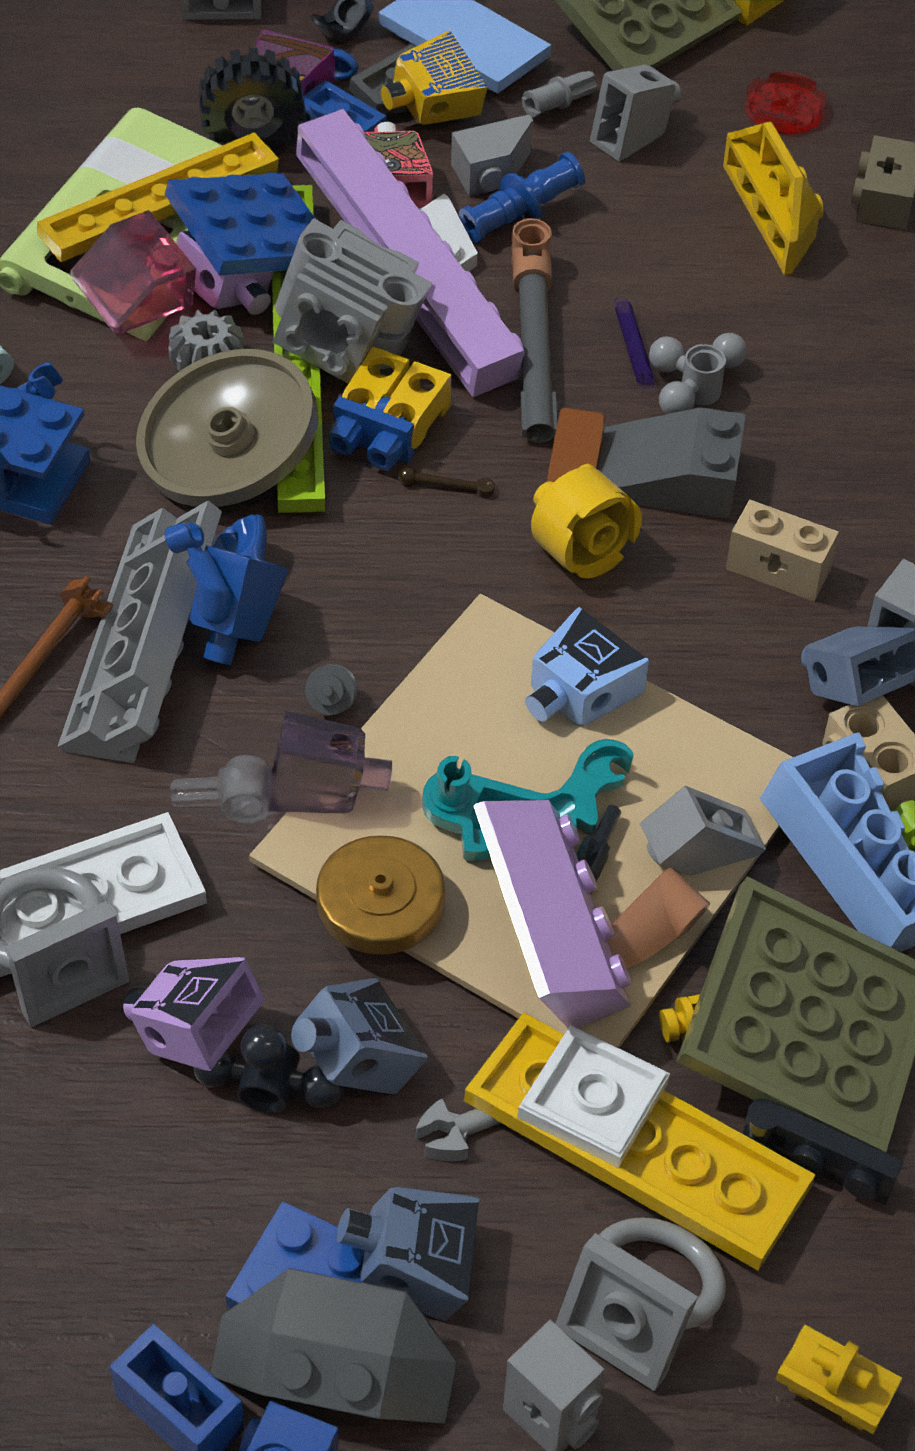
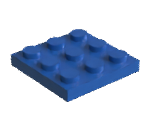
M270 172L263 175H228L226 177H190L188 179L168 180L165 196L219 276L288 270L300 234L313 218L316 219L284 173Z

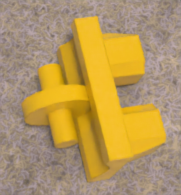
M804 1324L791 1351L777 1372L775 1380L786 1385L789 1391L805 1400L811 1399L842 1417L843 1421L857 1429L866 1430L874 1434L900 1385L902 1377L858 1354L860 1346L848 1341L843 1346Z

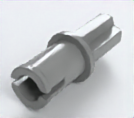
M582 71L564 79L559 76L554 77L549 81V84L524 92V97H522L523 108L531 117H536L556 107L558 109H565L570 106L571 101L595 92L597 89L595 75L591 71Z

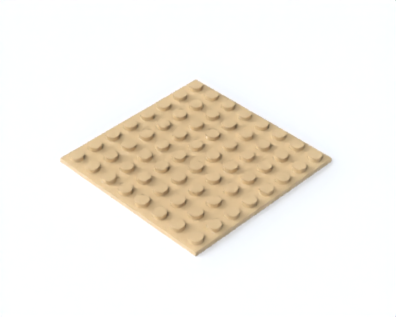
M480 593L363 725L361 729L365 734L355 769L350 772L323 771L250 853L249 861L316 900V884L323 864L332 853L348 842L368 836L386 835L403 838L419 845L436 860L443 873L445 881V906L441 920L435 930L421 943L404 950V952L519 1019L523 1012L565 1034L568 1028L538 997L491 856L484 860L475 861L463 859L461 834L433 824L424 814L422 808L423 788L427 780L437 773L439 763L448 756H459L458 768L461 769V764L465 759L470 764L473 775L539 793H550L559 790L570 778L580 754L583 753L588 745L602 739L617 740L626 744L634 754L630 772L626 773L623 768L614 763H611L609 766L614 774L625 775L623 786L599 793L595 798L598 812L596 829L607 806L616 805L621 810V815L607 842L610 846L609 857L596 882L597 890H594L591 894L595 908L602 906L612 924L659 875L668 869L659 866L648 853L647 844L649 842L640 825L645 818L682 787L688 786L745 809L766 848L781 827L759 798L780 763L793 757L647 680L645 691L641 695L587 725H577L561 711H557L544 722L537 720L529 712L525 703L526 697L534 692L531 686L533 658L555 632ZM362 738L351 739L347 745L352 744ZM344 751L337 755V757L355 762ZM370 758L391 760L388 773L368 771ZM576 827L581 843L585 837H593L595 831L592 834L586 833ZM581 843L573 846L576 854ZM759 856L695 875L676 871L710 902L709 908L681 938L675 939L650 958L627 969L632 985L624 987L631 1005L630 1007L578 1029L620 1048Z

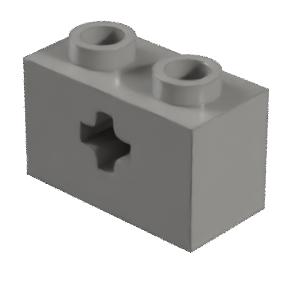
M550 1319L507 1360L503 1410L546 1451H564L569 1445L574 1449H578L591 1437L599 1424L596 1417L598 1407L603 1400V1396L600 1393L604 1368Z

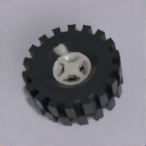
M248 48L249 55H241L239 49L230 51L231 59L226 60L221 55L215 59L216 69L208 66L204 71V79H200L199 82L200 117L204 133H209L210 140L218 144L221 142V145H225L255 132L274 154L281 152V143H285L288 147L295 142L294 133L298 134V125L306 121L302 80H300L296 67L290 69V61L284 56L276 61L275 52L266 49L264 56L258 55V48Z

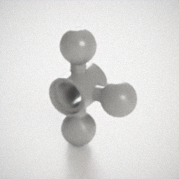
M724 333L718 336L712 345L701 344L691 347L686 352V355L682 344L673 337L665 336L654 341L649 350V359L653 367L661 372H672L675 370L683 372L682 382L674 381L668 383L661 390L659 405L665 414L693 409L694 404L709 405L716 402L721 396L725 368H735L746 358L747 346L743 338L735 333Z

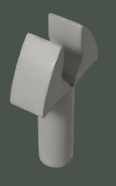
M440 1099L419 1120L416 1126L415 1139H420L437 1130L449 1133L444 1139H437L425 1145L424 1157L440 1161H461L468 1158L469 1147L465 1141L469 1135L501 1122L478 1109L461 1115L449 1112L444 1100Z

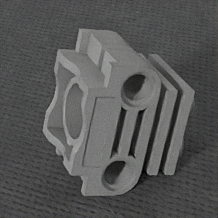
M313 218L300 234L275 304L276 312L281 317L273 343L349 384L372 346L399 356L407 346L409 335L414 326L413 322L419 314L426 294L432 286V282L415 274L420 262L399 251L377 244L352 225L340 220L333 229ZM380 364V369L390 368L388 365Z

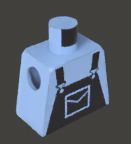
M578 607L535 654L531 676V686L534 692L525 699L527 709L537 720L542 722L546 721L557 711H561L577 725H587L645 691L649 659Z

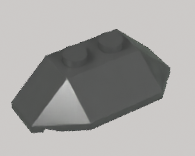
M288 1268L222 1315L211 1375L217 1379L265 1396L378 1419L445 1424L457 1361L407 1291Z

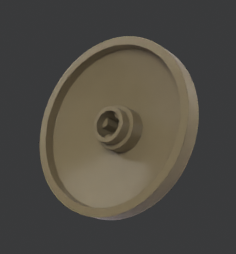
M236 349L210 355L176 373L149 401L137 429L136 448L139 461L157 490L166 497L181 504L197 507L206 501H210L216 507L249 500L282 481L293 471L307 453L315 436L318 423L316 398L303 372L294 363L279 354L259 349Z

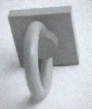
M39 867L16 873L0 883V915L4 908L16 897L26 892L43 888H54L69 892L82 903L84 911L10 945L0 936V966L12 972L22 1014L31 1028L130 982L116 914L107 900L104 901L101 893L90 880L76 872L63 868Z
M625 1219L610 1225L599 1235L595 1233L584 1245L555 1324L571 1339L655 1391L666 1377L685 1329L694 1328L707 1322L722 1306L726 1292L725 1275L713 1251L690 1231L660 1219ZM649 1241L663 1244L678 1251L696 1267L701 1276L703 1286L700 1296H696L620 1247L630 1242Z

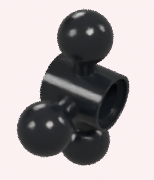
M268 1024L253 1026L244 1034L240 1047L245 1061L237 1060L233 1051L228 1048L211 1071L193 1067L197 1080L210 1088L226 1086L233 1079L240 1080L237 1090L238 1099L247 1107L263 1113L283 1111L290 1090L301 1092L304 1100L312 1107L318 1109L330 1108L337 1104L345 1090V1086L334 1085L327 1080L318 1064L307 1069L305 1073L298 1072L297 1068L300 1062L298 1051L285 1042L284 1036L277 1028Z

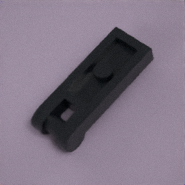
M757 1100L748 1108L746 1125L743 1129L745 1136L812 1172L815 1176L820 1175L844 1186L849 1193L857 1198L875 1200L881 1204H887L895 1187L903 1160L770 1100Z

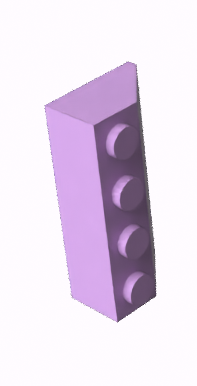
M549 800L483 801L473 805L540 1000L567 1028L570 1025L579 1028L630 1007L631 1005L624 987L632 985L631 978L620 954L613 956L607 939L614 937V931L602 906L595 908L590 892L597 890V884L586 860L578 861L573 846L580 844L581 840L570 815L560 816Z

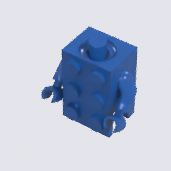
M50 362L36 367L29 375V381L17 388H8L0 385V510L52 525L91 460L89 448L68 442L85 416L84 409L51 400L56 393L54 386L61 384L63 378Z

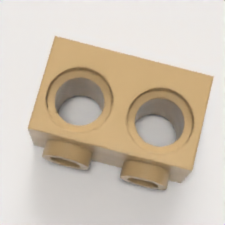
M882 695L859 706L850 704L829 713L823 746L859 732L866 745L863 755L870 768H877L885 784L881 792L890 811L903 802L915 800V734Z

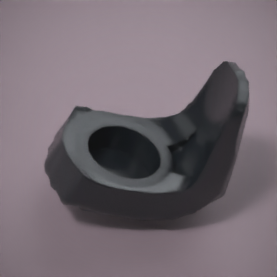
M337 0L325 15L313 14L311 19L325 36L340 44L351 40L357 35L373 12L374 5L371 0Z

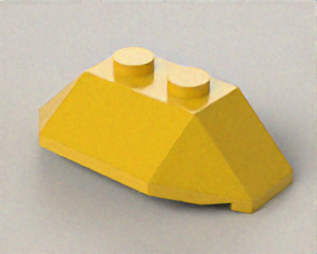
M772 122L727 133L723 167L783 274H792L816 238L818 222L823 217L824 212L822 199L819 194H815L807 181L804 168L798 166Z

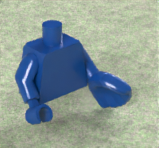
M251 514L239 519L217 537L213 547L206 545L204 551L201 548L204 543V532L199 525L192 522L180 523L165 529V540L169 549L176 554L188 551L190 557L186 563L197 582L190 621L194 625L210 630L203 657L206 659L231 665L239 638L260 642L278 600L288 568L264 561L267 547V532L264 518L261 515L254 516Z

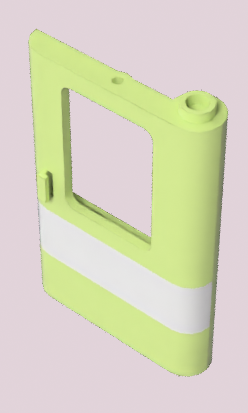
M130 109L0 257V287L8 293L27 295L35 288L64 302L69 307L77 308L147 342L190 289V286L169 267L179 232L188 231L179 215L175 214L158 221L174 230L125 290L118 295L110 294L46 263L53 253L37 235V221L222 145L145 109Z

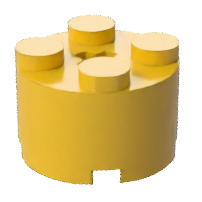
M584 464L577 469L569 471L555 482L548 481L543 483L534 494L533 501L536 507L531 520V532L534 540L566 570L578 574L581 578H594L614 568L624 558L619 551L628 540L634 544L639 535L642 525L640 507L592 464Z

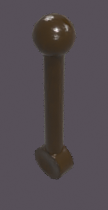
M410 467L402 468L398 474L399 481L404 485L419 482L476 491V494L482 498L491 497L495 488L494 482L488 478H482L477 482L416 473Z

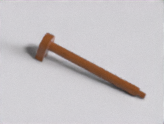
M88 576L70 581L63 589L61 599L65 604L64 608L1 688L0 719L78 616L85 618L106 617L114 607L111 602L100 599L104 594L101 589H91L89 587L91 579Z

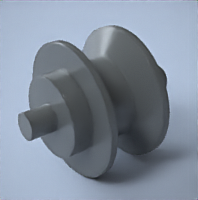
M328 664L317 668L310 674L305 684V696L309 705L315 711L324 715H336L347 710L355 702L358 693V685L353 673L346 667L338 664Z

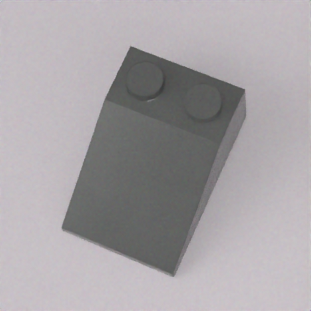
M699 407L606 426L597 470L624 491L638 506L730 519L746 414Z

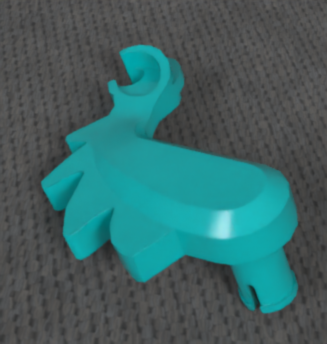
M612 739L595 741L588 745L583 753L580 754L570 778L559 790L550 793H539L473 775L468 761L464 759L461 769H459V756H448L439 763L437 773L427 780L423 788L422 808L425 816L433 824L461 834L463 859L467 861L484 860L490 857L473 806L483 801L549 800L560 816L569 814L575 827L592 834L596 829L598 821L596 796L604 791L617 789L624 784L625 775L614 774L610 770V764H617L626 773H629L634 754L626 744Z

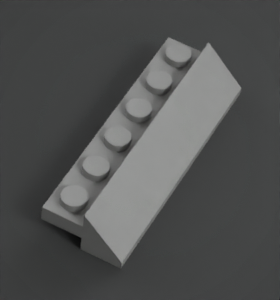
M210 501L202 503L178 518L165 508H161L132 526L107 599L114 607L106 617H101L57 746L63 752L135 763L140 744L148 741L158 729L160 723L158 714L163 698L167 695L172 685L170 676L175 660L180 655L184 646L182 638L187 622L190 620L197 582L186 563L190 558L188 551L177 554L173 553L167 546L165 529L180 523H195L204 532L202 550H205L206 545L213 547L218 537L216 529L222 511Z

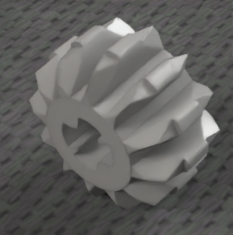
M216 309L209 315H203L197 310L193 318L181 316L179 324L171 327L169 335L170 346L168 347L169 359L172 361V366L177 367V370L181 371L190 364L210 355L229 350L243 349L244 335L241 333V327L235 325L232 316L219 317Z

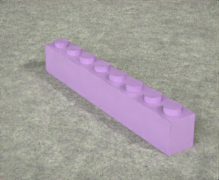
M344 109L298 125L296 156L344 222L361 230L377 244L399 251L420 262L415 274L432 282V286L426 294L416 320L471 396L476 397L519 379L522 358L524 357V347L520 338L515 333L509 331L501 320L496 306L492 302H488L479 291L473 275L469 271H464L454 257L449 243L441 240L432 228L428 215L424 211H420L411 200L405 184L396 180L388 169L383 155L380 152H375L367 141L362 127L358 123H354Z

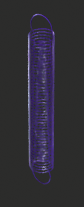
M629 302L627 305H619L622 307L620 309L625 311L623 313H619L616 306L615 311L636 381L639 385L646 384L639 383L640 381H647L639 380L645 378H638V376H644L641 374L649 373L650 379L652 380L653 378L654 382V376L632 304Z

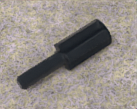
M616 805L607 806L593 837H585L576 854L578 861L586 860L596 882L609 857L610 846L607 842L621 815V810Z

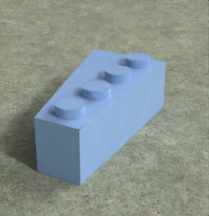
M854 733L781 762L759 798L857 931L899 952L914 947L915 851L908 849L901 834L905 826L898 811L891 812L882 795L881 789L885 784L877 768H870L863 755L866 745L860 733Z

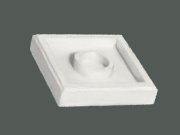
M570 1025L520 1104L517 1118L619 1168L668 1085L670 1073Z

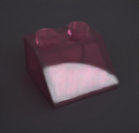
M150 210L111 224L71 269L70 277L116 336L193 305L196 267Z

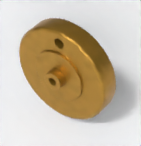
M386 835L359 838L341 846L323 864L316 884L317 910L321 922L327 931L347 947L370 954L401 952L421 943L439 924L445 906V881L443 873L436 860L425 849L411 841Z

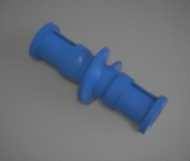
M564 152L558 157V162L545 169H538L530 173L526 179L517 174L508 173L501 179L500 191L493 193L489 196L488 200L473 208L470 206L461 208L459 218L470 239L475 243L485 239L487 233L500 226H504L513 220H523L524 213L529 218L541 219L542 210L540 205L556 198V195L571 187L576 189L585 184L584 171L573 154Z

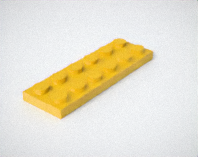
M523 1012L466 1087L464 1102L485 1112L502 1124L759 1271L812 1187L815 1174L665 1090L619 1168L517 1118L520 1104L564 1036L563 1033Z

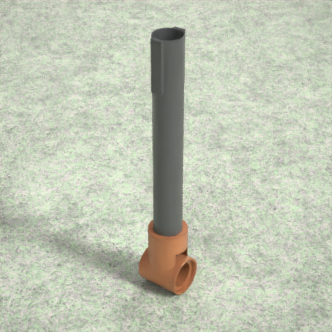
M530 218L519 221L513 227L511 253L514 289L519 293L521 342L524 347V357L522 358L523 392H521L520 397L522 437H526L533 443H545L555 437L558 423L556 391L552 389L547 293L552 286V232L546 222Z

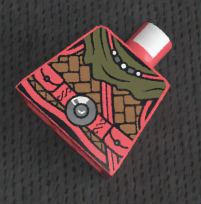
M391 122L378 124L374 132H364L367 141L375 152H380L383 155L388 169L396 180L405 184L409 196L417 208H423L432 202L433 171L419 134L415 131H399L398 127Z

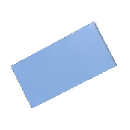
M396 0L379 11L380 25L416 46L450 30L488 86L487 89L496 93L501 92L551 55V44L474 0Z

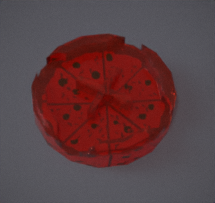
M776 71L769 73V78L760 80V77L754 79L746 90L745 112L749 119L756 125L772 122L779 134L793 135L807 132L818 126L824 118L826 94L823 89L820 92L816 88V82L808 76L796 72Z

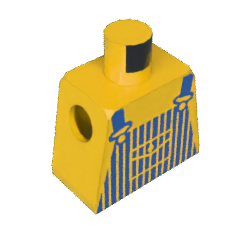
M449 30L402 53L396 61L393 83L381 87V97L388 110L406 105L417 123L426 125L481 115L488 86Z

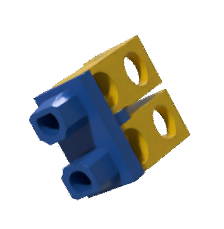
M372 346L343 392L342 397L339 396L333 405L334 424L329 433L330 449L347 456L352 454L357 445L367 448L368 461L374 467L389 471L398 460L408 464L414 456V449L422 443L433 421L437 416L443 417L451 406V374L416 361L409 368V359ZM380 364L392 367L394 372L390 376L380 374ZM420 379H427L433 382L435 387L430 391L421 389Z

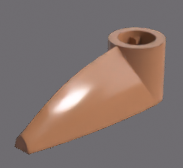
M669 867L611 924L614 937L607 939L612 955L620 954L627 969L645 961L688 932L709 908L710 902L673 868Z

